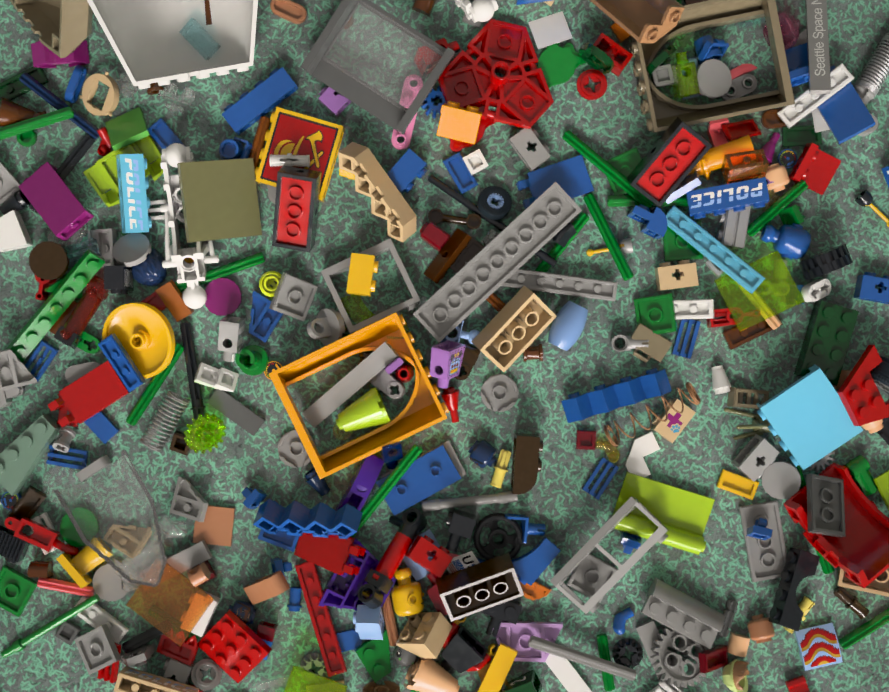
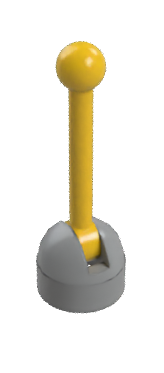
M631 238L621 240L619 246L622 252L625 254L633 253ZM588 249L586 254L587 256H592L596 253L607 252L609 249Z

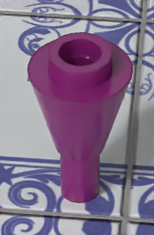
M773 132L770 140L755 154L757 164L761 166L772 164L776 143L780 138L779 133Z

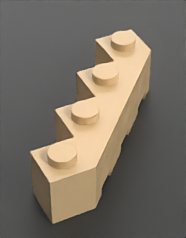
M351 142L338 152L339 169L354 174L355 191L371 197V214L387 220V236L401 242L406 241L416 232V214L370 149Z

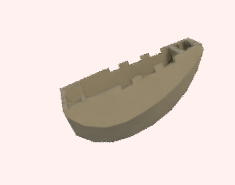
M9 0L18 12L24 14L22 16L24 21L31 23L33 33L40 35V42L60 58H66L73 53L92 33L93 10L87 0Z

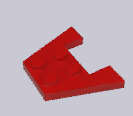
M868 345L837 392L854 426H862L889 417V399L884 402L870 374L872 369L883 362L875 345Z

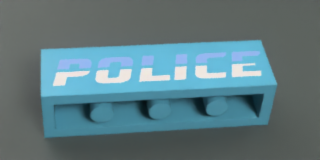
M143 154L116 155L122 233L149 232V228L152 227L151 217L148 216L150 199L146 195V189L149 188L148 178L145 177L147 159L144 158Z

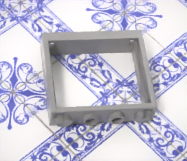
M391 238L358 254L375 255L377 257L390 250L412 298L353 326L331 280L332 277L349 270L351 257L321 271L350 334L395 312L398 315L404 310L410 312L419 307L418 304L421 303Z

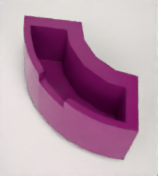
M40 40L31 44L33 67L57 68V65L69 64V67L90 63L87 40H84L66 58L58 57L44 46Z

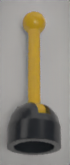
M868 190L862 191L860 193L862 197H857L855 201L862 207L870 206L889 227V219L872 204L873 197Z

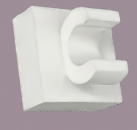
M480 149L462 158L471 176L489 166Z

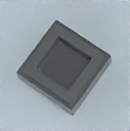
M67 620L60 625L54 636L71 646L82 628Z

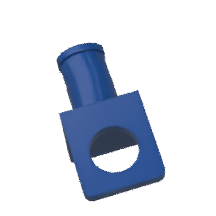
M504 513L506 519L521 520L522 543H527L528 534L545 535V531H543L546 530L544 523H529V517L526 515Z

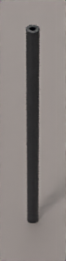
M434 175L429 177L428 181L501 232L507 227L499 220H492L483 216L476 204ZM541 249L535 253L536 256L552 267L558 262Z

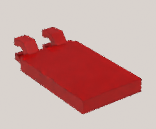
M107 360L60 390L59 394H57L59 398L49 403L48 407L51 411H56L62 406L66 407L69 414L58 421L61 427H66L74 421L76 424L78 422L82 424L130 392H128Z
M303 533L299 537L294 555L338 575H344V573L358 575L360 567L348 562L349 555L364 556L366 548L354 544L355 538L352 536L348 539H339V535H329L328 538L313 537L312 533Z

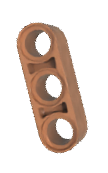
M280 570L255 580L253 584H248L243 589L251 604L254 605L280 595L288 590L290 586Z

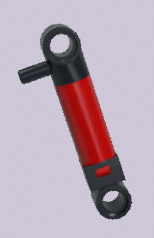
M411 507L406 509L402 515V520L394 516L389 518V523L399 527L375 570L370 569L364 581L368 584L362 585L358 590L359 600L369 608L375 609L382 604V592L388 594L394 583L391 581L418 532L424 530L427 525L426 517L417 508Z

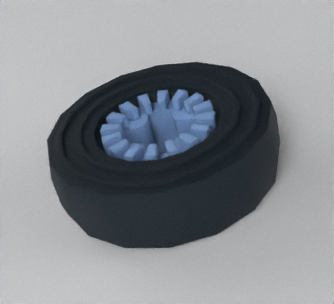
M489 186L480 193L477 205L483 216L488 219L499 220L507 216L511 210L512 200L505 189L498 186ZM492 200L494 202H498V205L495 206V204H492Z

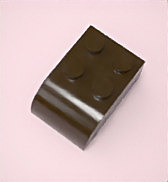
M514 433L510 489L512 494L519 495L530 491L537 481L538 472H541L542 460L539 458V452H543V441L537 434Z

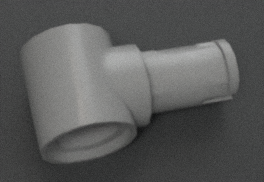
M618 334L610 339V347L617 352L631 351V349H637L636 347L648 348L649 344L642 343L649 342V340L631 339V336ZM617 338H621L624 341V345L620 349L614 345V341Z

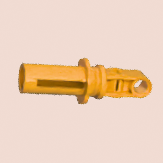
M747 135L710 148L688 175L697 171L706 180H710L709 173L711 174V171L755 158V151L750 136Z

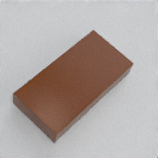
M173 280L168 281L155 290L177 322L194 312L192 308L185 305L182 299L183 294Z

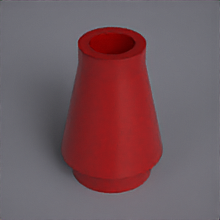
M402 364L395 370V376L398 381L407 383L412 380L414 370L410 365ZM402 370L407 371L408 375L406 377L401 376Z

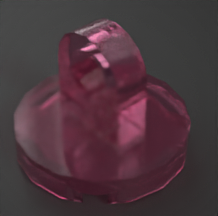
M779 11L778 17L784 48L787 50L796 44L799 37V28L802 27L799 19L795 20L788 12ZM765 24L763 34L765 41L770 46L767 25Z

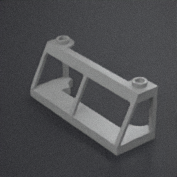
M630 497L550 582L585 614L590 611L594 613L601 606L599 601L657 542L661 544L668 537L666 533L669 530L635 497ZM637 507L658 526V529L621 565L599 543L625 516ZM596 547L619 569L584 603L564 581Z

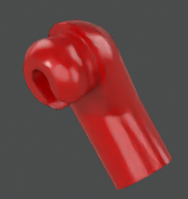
M103 126L97 130L102 139L97 149L100 156H106L112 149L108 131Z

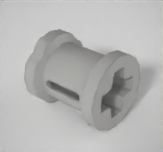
M61 427L59 429V436L52 445L53 448L67 453L72 439L76 437L75 431L67 427Z

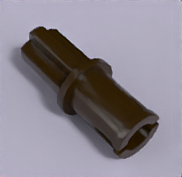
M841 586L835 588L834 595L845 604L847 609L850 608L860 619L868 615L869 610L857 600L856 596H852Z

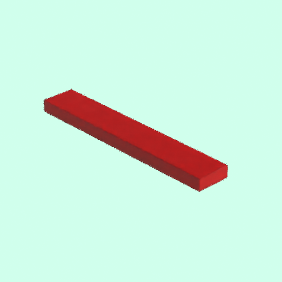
M309 561L295 565L328 677L347 672L329 607L325 605L318 606L323 594V587L316 565Z

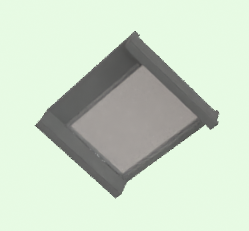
M342 0L300 67L396 131L404 134L452 57L455 56V51L449 47L447 49L369 0Z

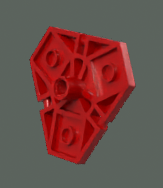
M491 19L468 43L467 50H462L445 68L438 79L446 104L447 101H454L460 103L459 107L467 108L468 105L475 106L482 112L481 119L491 118L494 122L530 129L554 102L541 68H537L538 58L527 28ZM529 67L530 71L526 72L525 68ZM495 73H501L503 77H498ZM489 106L496 107L495 111L488 110Z

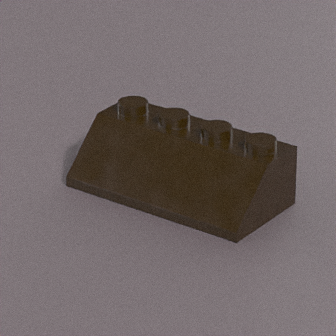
M509 553L436 579L439 595L451 622L524 596Z

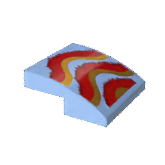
M833 623L794 632L804 671L843 662Z

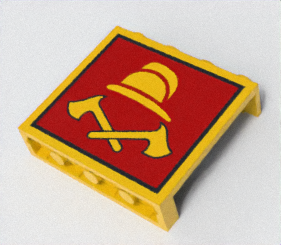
M276 107V111H273L270 117L271 128L265 134V141H267L265 149L262 148L259 159H261L260 166H257L255 169V181L259 184L277 186V173L282 166L270 167V154L287 155V153H292V155H310V167L296 168L322 172L319 201L324 202L345 131L344 126Z

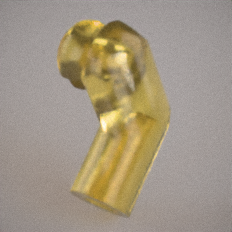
M596 440L595 448L605 450L610 462L615 463L619 460L620 454L617 447L612 446L608 441Z

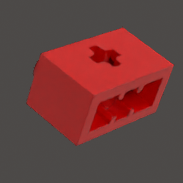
M603 33L600 34L593 44L611 58L614 62L611 72L618 77L633 57V54Z
M426 535L424 537L417 536L405 556L436 577L441 578L453 557L448 555L450 551L441 545L438 548L433 544L434 540ZM428 551L432 552L433 558H428Z

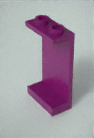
M46 162L18 187L52 232L60 239L66 241L90 221L94 215L79 202L56 172L57 168Z

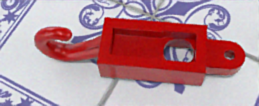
M8 517L4 522L8 529L15 531L13 536L48 552L53 547L74 556L80 552L78 548L70 544L66 545L58 540L60 532L27 517H23L21 520L15 517ZM25 525L33 527L32 535L28 536L23 533Z

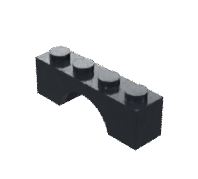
M790 547L786 555L784 569L781 573V580L775 593L773 607L770 610L769 622L799 631L804 612L797 604L796 590L804 578L815 575L820 556Z

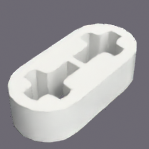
M816 279L804 285L801 290L802 299L805 302H816L828 296L831 292L830 281L828 279Z

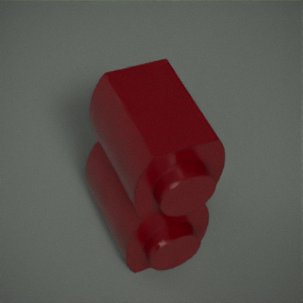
M432 221L430 223L426 222L420 229L421 239L438 252L441 251L450 239V234Z

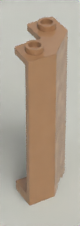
M590 0L639 43H655L677 25L685 8L676 0Z

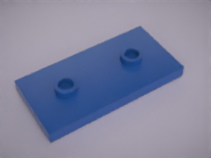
M441 445L417 458L384 499L395 516L460 480L461 476L445 447ZM390 474L376 481L378 488L381 487Z

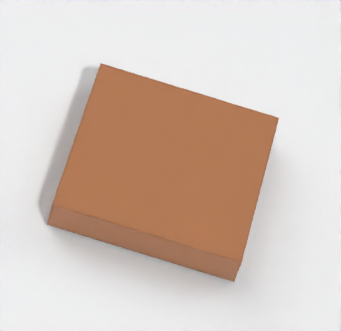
M208 505L204 522L195 521L193 543L205 540L206 544L231 547L235 508Z

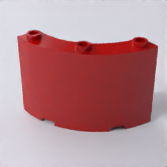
M833 462L819 475L843 479L845 537L841 538L808 532L807 485L783 504L794 523L799 522L805 530L802 534L833 567L837 568L839 566L843 569L848 579L862 588H866L889 568V518L877 508L873 501L863 494L852 479L849 469L844 465L841 466Z

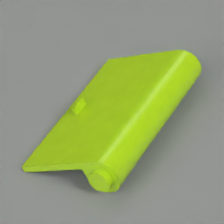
M626 472L612 516L630 497H635L669 530L666 533L668 537L662 544L697 555L700 552H704L706 541H704L703 533L715 499ZM636 507L614 529L648 539L658 529V526Z

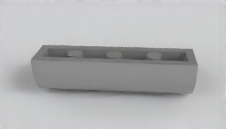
M655 577L646 594L648 596L640 612L703 647L711 649L717 633L722 631L725 621L724 614Z

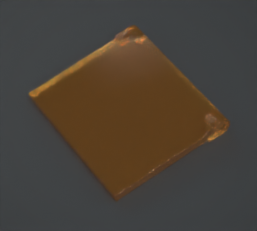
M159 557L126 605L177 645L182 646L214 598L199 586H193L187 577Z

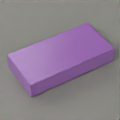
M398 356L385 367V371L388 374L392 373L405 362L404 359Z

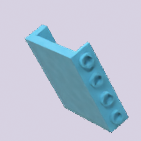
M815 364L808 368L810 370L808 374L762 405L756 404L759 408L757 411L758 415L763 421L767 419L770 424L768 429L774 436L778 435L781 439L778 442L784 451L789 450L792 456L789 458L795 467L799 465L803 470L863 431L861 426L853 425L838 393L822 370Z

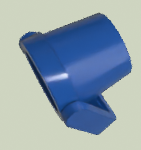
M711 35L703 36L693 43L699 65L710 59L721 60L729 47V44L724 39H713Z
M235 136L234 139L224 140L219 147L220 157L222 160L248 158L252 143Z

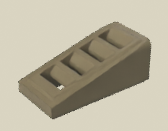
M730 387L731 391L728 392L727 406L759 409L756 405L758 403V394H764L763 401L761 398L762 405L769 400V391ZM743 392L746 393L745 404H742ZM751 393H754L753 405L750 404Z

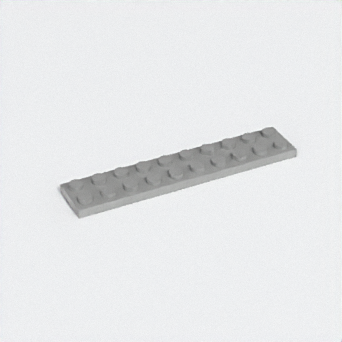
M555 182L415 311L413 315L438 342L442 341L578 215L582 209Z

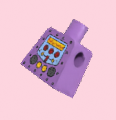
M447 340L432 346L430 375L438 378L437 387L448 388L449 380L459 375L466 345Z

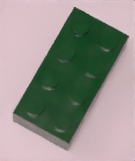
M822 300L816 301L794 375L805 376L810 372L808 368L815 364L822 370L829 382L837 386L859 311Z

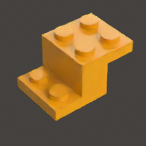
M447 101V104L444 103L441 108L436 135L475 145L482 112L475 106L459 107L460 103L454 101Z

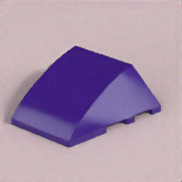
M356 538L354 539V544L364 547ZM367 549L364 556L350 554L348 562L360 567L358 575H349L347 573L338 575L332 572L318 606L325 605L340 609H355L357 611V605H365L358 598V590L362 585L368 584L364 580L370 569L375 570L379 561ZM393 576L391 581L395 583L396 578ZM392 587L390 588L388 594L382 592L383 602L381 604V608L384 602L386 601Z

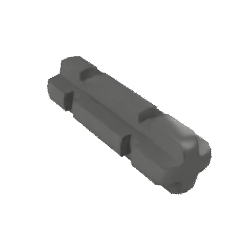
M728 599L725 606L727 608L723 612L725 616L722 631L717 633L723 637H727L730 630L728 628L732 625L735 616L734 610H737L738 602L732 599Z

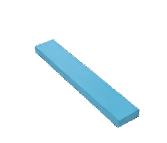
M675 205L666 214L668 227L749 293L752 294L765 278Z

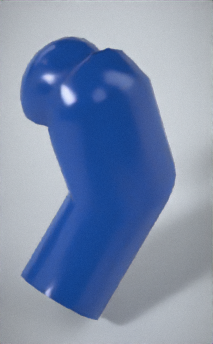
M630 607L614 616L612 627L618 635L625 633L626 620L634 616Z

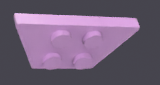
M502 621L496 641L498 645L501 642L518 650L514 661L545 662L549 653L529 647L528 640L533 635L555 643L563 627V622L517 621L516 624Z

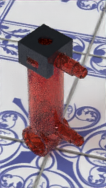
M94 275L89 281L84 295L64 326H60L54 335L55 339L75 350L82 339L80 336L102 301L106 300L109 295L107 294L109 290L104 289V279Z

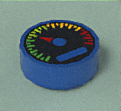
M785 149L778 154L777 162L788 169L796 164L798 157L793 150Z
M8 491L5 492L1 498L3 507L11 510L21 495L18 493L11 496Z

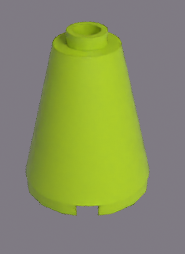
M376 387L371 388L337 414L338 419H336L339 429H343L345 432L387 424L391 421L387 408Z

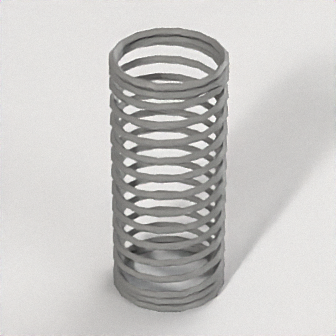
M168 391L166 395L169 398L164 397L168 402L162 401L164 404L160 405L162 409L159 408V412H156L157 416H153L156 420H151L150 427H147L149 431H145L147 435H143L140 439L143 445L157 452H162L163 446L166 445L165 442H168L174 427L179 423L178 420L181 419L182 412H185V408L190 403L186 398L184 400L178 398V394L173 391ZM173 400L183 404L185 407L175 404ZM171 404H173V405H175V406H178V407L182 408L183 410L176 409V408L172 407ZM169 408L179 411L181 414L172 412ZM168 412L177 415L179 418L168 415ZM168 416V417H170V418H173V419H175L177 422L171 421V420H169V419H167V418H165V417ZM164 420L169 421V422L173 423L174 425L167 424V423H165V422H163V421H164ZM161 423L170 426L172 429L161 426ZM161 427L165 430H168L170 433L164 432L157 428ZM159 431V432H161V433L167 434L168 437H166V436H164V435H160V434H158V433H156V432ZM157 435L166 439V441L158 439L154 436ZM153 438H154V439H156V440H158V441L163 442L164 444L157 443V442H154V441H152V440H153ZM152 442L154 444H157L158 446L155 447L149 443Z

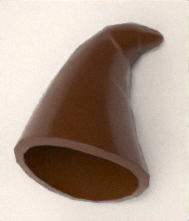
M2 97L0 104V128L46 114V111L36 112Z

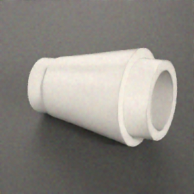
M723 365L712 367V390L715 391V395L730 392L731 384L723 369Z

